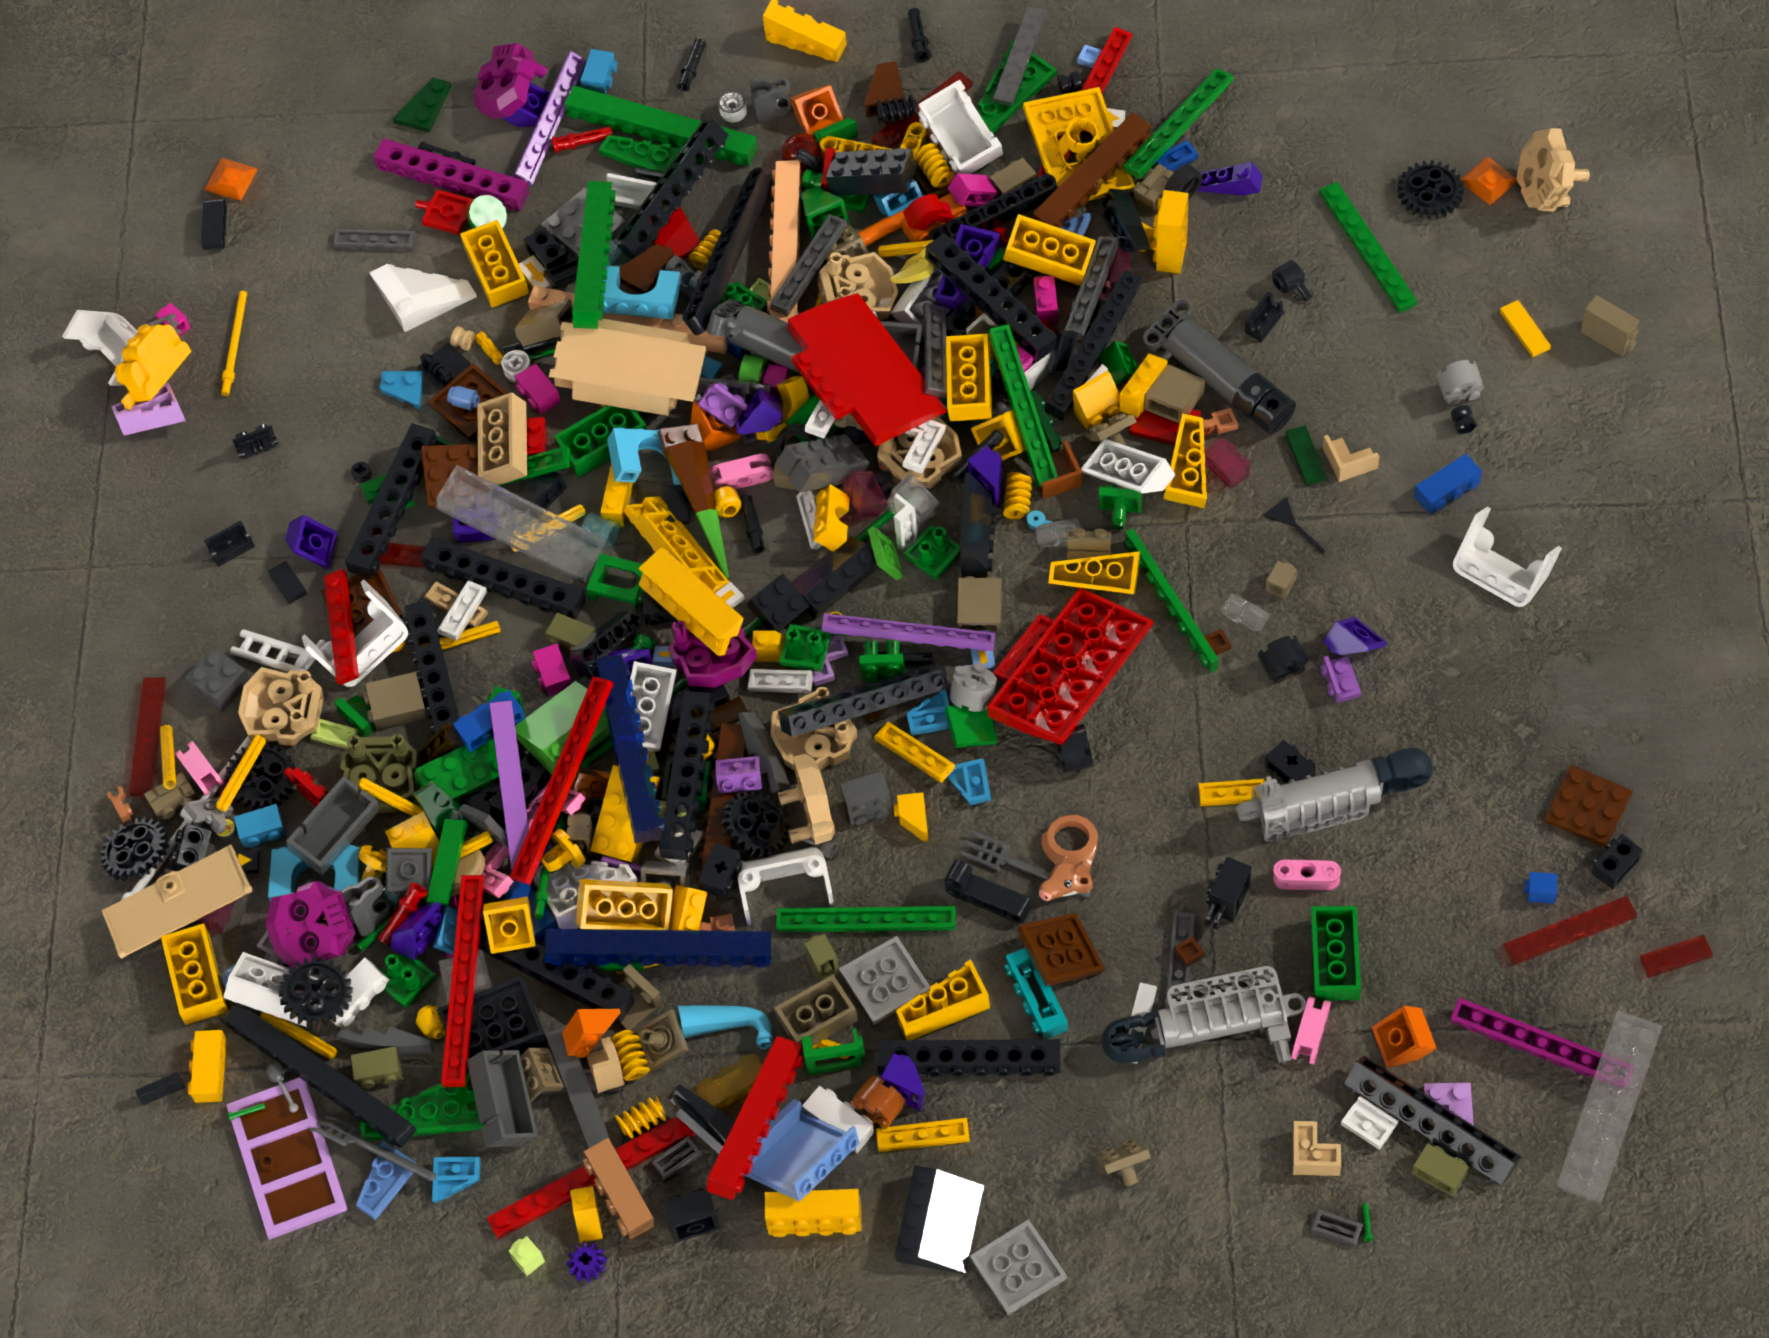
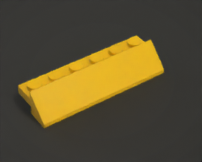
M660 496L645 497L642 504L626 505L623 512L638 529L641 536L651 545L654 552L659 548H665L715 593L729 583V580L690 532L670 512L667 504ZM671 515L675 522H669L667 516Z
M659 548L638 568L643 572L639 586L678 621H684L686 628L716 655H725L731 637L738 636L744 618L665 548Z

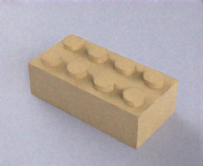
M511 392L479 403L478 478L495 487L527 476L526 402Z

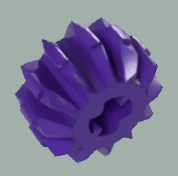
M587 1242L583 1243V1248L575 1245L576 1253L569 1252L568 1256L571 1260L566 1262L567 1267L571 1268L569 1270L570 1275H576V1279L579 1282L585 1277L586 1282L589 1283L592 1276L598 1280L597 1272L604 1273L605 1268L603 1265L607 1263L606 1258L603 1257V1250L597 1249V1245L594 1243L589 1248ZM585 1260H590V1261H588V1263H589L588 1265H584V1264H585V1262H584Z

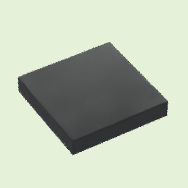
M466 804L461 806L459 811L480 834L488 831L494 842L508 848L507 834L489 814Z
M387 848L386 893H407L412 882L421 885L428 893L431 882L432 848Z

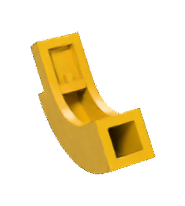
M793 376L777 384L783 403V418L778 426H773L770 431L756 432L758 440H766L767 442L776 440L780 431L787 426L785 421L809 399L808 389L803 376Z

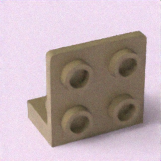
M850 224L847 225L826 257L827 263L829 262L830 255L834 252H838L841 255H849L851 258L868 254L861 236Z
M629 964L623 969L625 979L618 986L624 985L632 991L635 1003L621 1022V1025L626 1030L633 1031L659 1008L663 1002L660 992ZM607 995L604 999H610L613 995Z
M528 1048L520 1056L530 1103L542 1092H560L565 1087L549 1048Z

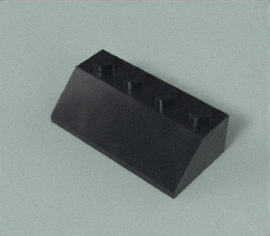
M850 536L837 550L831 551L792 584L809 603L810 607L807 611L816 620L878 569L879 566H877L873 550L867 544Z

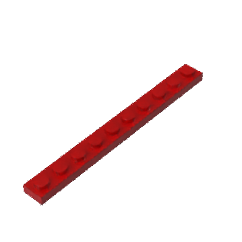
M1114 27L1081 91L1099 87L1103 95L1132 39V33ZM1063 135L1057 136L1058 141L1062 138ZM1070 149L1064 156L1066 162H1068L1072 154ZM1043 164L1037 174V178L1046 174Z
M592 677L510 874V878L515 882L528 885L532 882L614 684L608 679Z
M461 875L441 1081L443 1087L466 1086L485 884L484 875Z
M676 1116L615 1150L628 1171L673 1147L687 1136L691 1137L696 1133ZM582 1166L487 1217V1220L499 1240L572 1201L570 1190L590 1186L596 1188L594 1185V1179L596 1178L594 1175L589 1176L585 1167Z

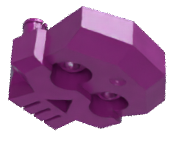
M518 43L494 46L491 61L480 68L477 77L480 81L473 92L474 105L482 114L491 119L510 117L526 104L529 84L534 74L539 78H543L547 73V67L536 62L532 51Z
M677 621L679 628H677L676 622L672 625L675 636L668 648L671 661L677 671L684 673L688 686H720L743 676L757 658L756 648L745 638L742 627H740L738 636L731 637L725 655L718 656L686 628L684 621Z
M314 881L298 887L296 893L272 897L265 925L275 954L292 968L296 969V961L301 965L304 964L305 957L309 962H312L313 956L316 957L317 961L321 960L322 957H325V961L345 955L347 947L354 942L355 930L342 891L331 888L320 881ZM301 906L305 909V912L302 915L299 913V908ZM324 917H326L328 924L321 922ZM311 938L315 940L314 946L309 944Z

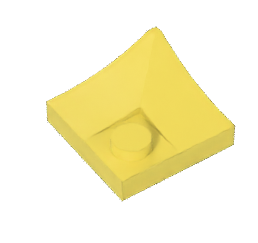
M926 248L919 254L907 259L903 268L896 275L890 277V280L893 283L901 284L920 281L932 276L935 267L925 259Z

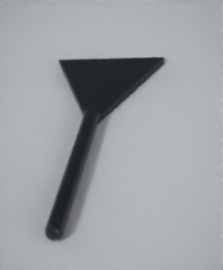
M1287 497L1263 515L1294 526L1321 553L1325 552L1295 522Z

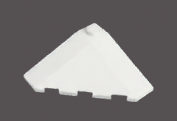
M386 264L369 272L404 332L477 297L468 280L452 279L444 275L423 273L420 270L399 268L391 264Z
M592 861L591 865L584 864L577 869L567 862L560 869L550 872L547 885L548 903L546 906L556 919L563 935L580 928L575 923L580 879L637 882V877L628 864H620L619 868L608 867V862ZM542 864L540 867H537L535 875L532 879L537 890L539 886L540 871L544 867V864Z

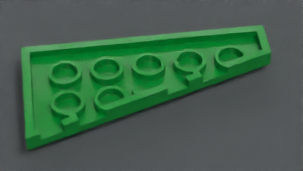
M1012 39L1010 48L1005 52L1002 63L996 69L988 84L984 97L978 103L977 112L993 134L1023 107L1024 102H1028L1057 75L1056 68L1032 53L1013 107L994 103L993 97L1013 47L1014 39Z
M469 1072L466 1076L465 1087H443L440 1083L421 1091L419 1095L412 1098H404L400 1103L389 1107L413 1124L417 1130L413 1136L481 1130L485 1126L484 1123H480ZM361 1122V1138L369 1141L386 1139Z

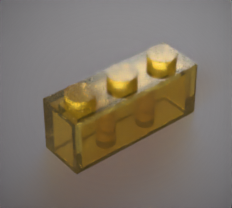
M756 1053L745 1055L739 1059L738 1063L731 1067L726 1066L722 1068L717 1075L701 1080L696 1086L697 1094L700 1098L722 1111L748 1096L761 1070L762 1063Z

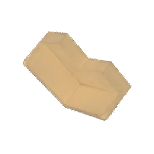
M1328 435L1323 437L1322 449L1339 482L1378 469L1379 454H1373L1371 448L1350 454L1343 438L1331 441Z
M610 1036L601 1039L603 1049L591 1052L586 1056L598 1093L624 1085L619 1058Z
M1294 1121L1293 1175L1340 1176L1341 1144H1318L1317 1122Z

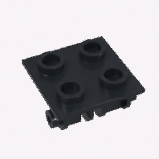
M447 342L432 355L423 353L420 356L421 364L417 368L423 371V374L442 390L467 369L471 363Z
M267 424L256 427V431L251 433L245 431L235 435L236 438L232 439L235 448L240 447L239 450H236L239 458L244 457L245 459L254 455L250 446L251 443L255 453L258 454L253 443L258 441L261 452H264L259 440H262L265 450L274 448L278 441L276 436L271 437V435L275 434L272 425L267 426Z

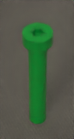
M555 349L527 355L530 362H533L534 359L554 354Z
M262 1103L233 1113L230 1111L228 1112L229 1119L232 1121L234 1120L233 1118L265 1109V1105Z
M1368 1203L1362 1204L1365 1228L1364 1241H1372L1373 1235H1371L1369 1207Z

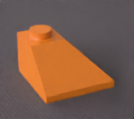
M831 85L812 89L789 98L795 116L808 137L813 136V132L843 120Z
M1487 156L1460 181H1463L1465 187L1491 205L1517 183V178Z
M221 158L204 189L211 193L241 201L257 172V168Z
M698 401L693 403L690 425L698 424L706 450H715L741 438L740 434L737 433L735 424L732 428H729L697 405Z

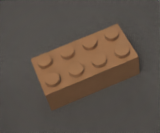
M609 1138L585 1150V1158L582 1160L583 1165L589 1176H595L594 1185L600 1196L605 1194L607 1198L605 1200L606 1207L610 1214L618 1217L616 1221L623 1236L628 1235L631 1240L654 1227L652 1214Z

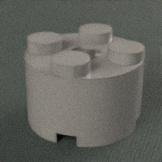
M1469 360L1457 361L1447 365V370L1443 373L1441 370L1437 372L1436 378L1443 399L1449 406L1457 405L1462 399L1475 400L1480 397L1484 384L1475 361H1473V364H1470Z
M975 663L974 665L955 667L950 690V700L954 705L962 708V705L969 707L968 711L974 712L988 709L987 706L994 696L997 678L990 670L986 669L985 664Z

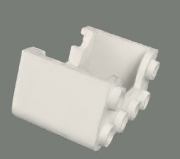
M960 80L918 104L920 109L918 115L924 129L928 128L932 133L930 135L931 140L935 145L939 144L942 149L940 154L944 156V160H949L955 176L958 173L972 174L1003 155L1001 143L997 137L994 138L993 133L987 128L973 106L970 97L963 91L965 87Z

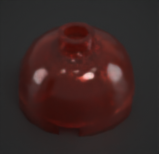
M807 133L791 135L782 146V161L796 160L795 155L799 149H803L813 156L818 155L821 159L818 141ZM800 162L802 173H804L806 169H809V166Z

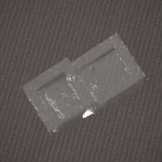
M1070 519L1043 524L1035 527L1034 530L1040 547H1059L1061 542H1068L1069 531L1081 528L1079 519Z
M1234 594L1228 597L1220 610L1221 613L1236 624L1241 622L1256 634L1261 631L1270 617V614L1258 606Z

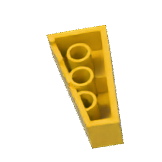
M771 0L763 14L765 37L767 41L773 44H780L790 49L803 51L809 55H816L838 62L847 45L846 32L825 22L819 24L810 15H799L794 12V8L788 5L786 8L778 5L777 0Z
M1182 413L1170 466L1175 476L1165 488L1164 500L1205 508L1207 492L1203 418Z
M1140 551L1051 562L1048 583L1135 594Z
M971 959L964 963L965 966L958 971L954 970L948 974V978L939 984L935 983L932 985L929 991L923 995L919 994L896 1010L898 1024L906 1040L916 1039L990 1009L989 995Z

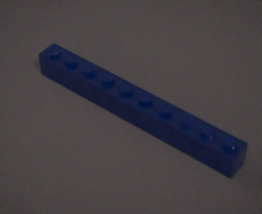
M622 655L596 658L598 678L608 679L614 683L604 708L634 844L661 840V830H665L663 817L658 816V813L661 812L659 799L655 800L654 795H657L655 782L650 781V778L653 777L651 764L647 765L646 760H649L647 747L642 745V743H645L644 732L638 728V726H641L639 713H635L634 710L637 709L636 697L631 696V692H633L632 680L627 679V676H629L628 663H624Z
M546 929L545 963L552 965L595 963L600 966L607 965L608 963H615L621 966L640 963L642 966H651L653 964L675 966L676 964H685L689 967H695L700 964L711 967L721 965L765 967L771 963V932Z

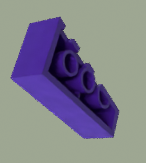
M960 224L955 239L957 245L963 251H967L971 258L977 264H981L985 270L1002 245L999 233ZM942 275L935 295L937 304L946 309L955 310L967 297Z

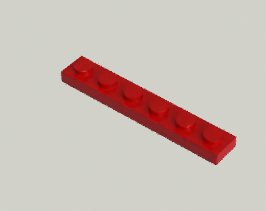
M339 569L324 576L336 682L343 685L359 678L347 574L343 569Z

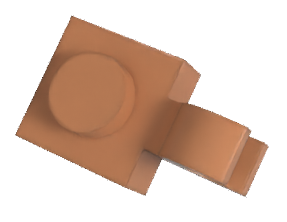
M1228 408L1211 413V419L1203 420L1204 436L1214 430L1221 434L1238 429V422L1232 409Z
M119 786L117 787L119 790L118 796H112L110 791L107 792V796L114 804L124 826H126L127 820L133 823L130 818L133 812L128 803L123 804L125 792Z
M732 914L710 917L711 923L701 922L697 938H703L713 935L714 941L736 937Z

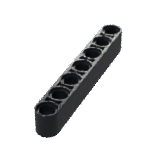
M1050 174L1042 175L933 229L929 233L928 238L929 240H935L945 233L949 238L955 240L957 236L955 232L959 230L960 224L990 231L1016 218L1018 214L1022 215L1041 206L1058 188L1056 179Z

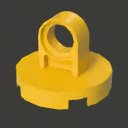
M559 828L551 834L556 846L542 857V863L547 871H556L567 862L577 869L585 864L586 860L576 843L573 845L568 840L570 836Z
M361 846L358 858L367 865L361 881L372 876L381 880L383 873H386L387 851L380 849L379 852L372 851L373 846Z

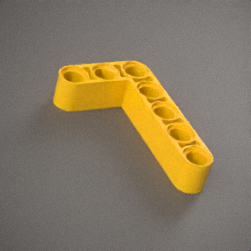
M920 122L910 124L900 146L903 149H912L916 166V153L922 146L927 144L926 129H924ZM832 136L825 137L820 141L823 161L826 148L831 147L836 152L890 149Z

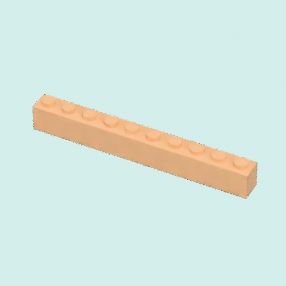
M798 160L776 161V170H772V179L775 182V186H772L774 202H771V213L774 214V218L770 219V227L773 230V235H770V246L773 247V250L769 251V262L772 263V267L768 268L769 280H771V284H768V296H771V301H767V311L771 316L787 323L789 318L797 315L798 302L789 316L771 310L769 305L799 261L801 198L799 191H802V168Z
M534 286L528 301L529 308L533 310L569 299L573 304L575 293ZM603 313V319L688 333L687 341H690V344L706 346V351L726 354L727 336L718 337L709 334L707 331L700 335H694L683 321V315L675 313L673 319Z

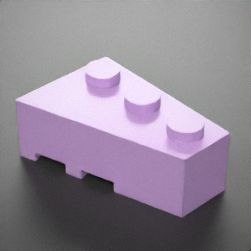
M169 383L164 384L152 400L136 402L130 410H126L122 402L111 406L124 436L186 421Z

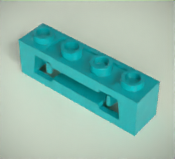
M1026 947L1006 955L1005 972L1009 978H1013L1015 982L1013 987L1017 996H1022L1024 1000L1022 1006L1026 1015H1031L1033 1019L1031 1024L1035 1034H1040L1042 1039H1049L1068 1031V1021L1051 986H1045ZM1031 969L1034 975V982L1047 1007L1042 1009V1017L1039 1012V1005L1026 980L1032 977Z

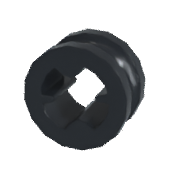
M357 462L351 468V473L358 482H365L372 475L368 464L365 462ZM360 469H364L365 473L362 472V475L358 474V472H360Z

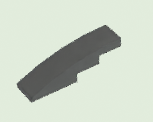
M700 378L694 400H700L709 384H717L719 382L728 388V392L732 395L737 394L745 400L744 403L747 404L760 387L771 394L772 384Z
M738 713L748 755L759 756L761 774L768 775L771 792L778 793L791 789L780 755L766 728L755 713Z
M389 1027L387 1034L365 1028L362 1035L341 1028L338 1035L342 1045L369 1052L396 1046L399 1055L434 1052L431 1040L393 1027Z

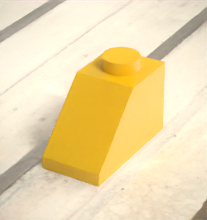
M753 631L752 645L756 648L757 658L754 662H780L786 635L777 631Z
M923 792L897 795L898 803L894 804L895 817H899L900 825L922 841L928 842Z
M594 1187L570 1190L580 1243L603 1239Z

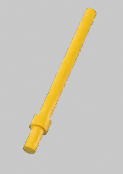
M239 291L226 369L222 374L223 386L221 394L223 396H229L231 383L234 382L235 378L233 371L247 298L246 291Z

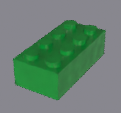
M607 405L553 437L556 448L567 446L570 449V468L576 477L579 478L611 460L607 439L613 428H641L647 430V427L636 410Z
M494 738L472 752H469L463 746L415 769L414 778L419 788L432 781L457 803L469 798L474 792L487 788L491 783L499 780Z
M1311 906L1310 928L1313 994L1316 998L1315 1001L1360 1000L1361 978L1357 906Z

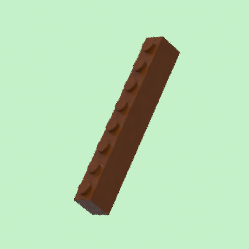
M1132 112L1033 213L1032 219L1062 229L1067 220L1073 219L1077 212L1076 210L1079 207L1083 208L1089 201V197L1092 194L1096 195L1101 189V185L1104 182H1109L1117 169L1120 170L1125 165L1126 159L1129 156L1132 157L1138 151L1141 144L1144 145L1149 140L1152 125Z
M721 723V730L716 733L718 751L714 750L713 763L716 764V760L745 758L747 749L741 725ZM716 766L715 770H711L710 776L713 788L708 791L710 809L705 811V822L708 823L707 829H703L702 842H705L704 849H700L699 861L702 862V867L697 870V882L714 843L734 849L733 846L735 844L734 840H727L730 834L723 833L726 827L721 825V822L724 820L721 818V814L724 812L722 809L731 797L733 798L736 793L741 794V792L718 793Z

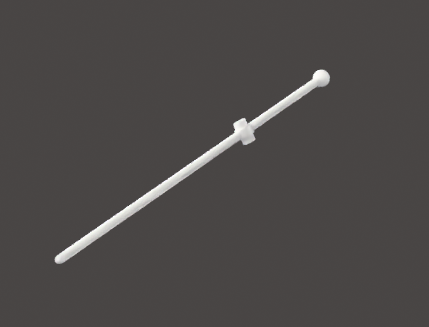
M319 640L316 646L320 648L326 643L325 640ZM307 659L302 668L308 670L315 660ZM248 736L237 749L236 753L240 755L242 754L241 747L245 748L246 750L248 749L249 744L252 742V740H250ZM229 761L219 773V777L223 782L226 780L225 775H228L226 767H231ZM216 784L209 789L210 794L207 796L204 794L200 800L212 798L221 785ZM183 808L180 816L184 818V821L178 829H182L186 823L200 827L204 821L194 822ZM177 831L168 841L169 848L165 849L168 854L161 856L163 862L156 863L157 869L150 868L149 875L145 872L132 891L123 894L121 900L146 887L176 847L175 836Z

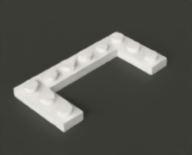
M821 400L805 425V432L825 438L835 419ZM930 420L905 432V434L914 436L916 439L903 461V467L923 474L945 432L946 425Z

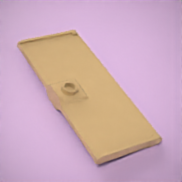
M230 844L180 871H171L161 876L154 884L103 909L102 913L115 943L118 956L122 959L157 941L161 936L170 934L253 892L246 878L237 854Z

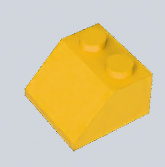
M1108 370L1073 390V413L1087 430L1097 424H1102L1104 420L1120 413V394Z
M1012 409L971 428L978 445L995 428H998L1004 434L1005 438L992 450L998 452L1002 460L1025 451Z
M424 812L385 831L392 848H432L431 858L437 855L440 840Z
M528 896L484 904L483 914L491 954L536 946Z

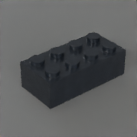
M911 148L835 152L826 180L830 193L836 196L908 193L917 167Z

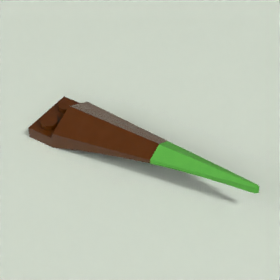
M698 424L659 429L657 433L662 451L697 515L721 572L728 579L729 574L717 509L715 507L705 442H702Z

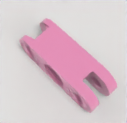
M757 454L714 465L710 468L711 478L718 479L713 483L714 491L726 486L736 490L770 481L773 478V468L770 466L771 460L769 455Z
M191 741L187 744L190 750L184 754L179 750L175 755L207 796L210 794L209 789L216 784L222 785L224 782L195 743Z
M1280 860L1274 865L1273 883L1279 889L1334 890L1340 883L1341 868L1334 861ZM1303 873H1309V874H1311L1312 876H1311V877H1304V876H1302V874H1303Z
M1309 996L1291 1058L1296 1060L1299 1054L1310 1056L1309 1064L1314 1065L1331 1002L1324 1000L1320 1010L1314 1008L1316 998Z

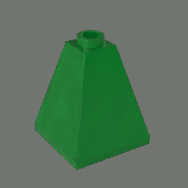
M818 187L808 188L801 192L811 240L829 214L847 220L849 225L842 198Z

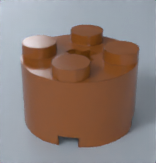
M872 1075L866 1080L850 1103L857 1110H861L873 1122L872 1125L877 1123L884 1129H887L905 1106V1099L893 1086L889 1088L884 1086L883 1079Z

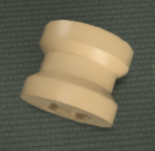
M457 326L451 335L450 343L455 347L461 346V349L468 351L474 342L475 334L470 330L464 331V328Z

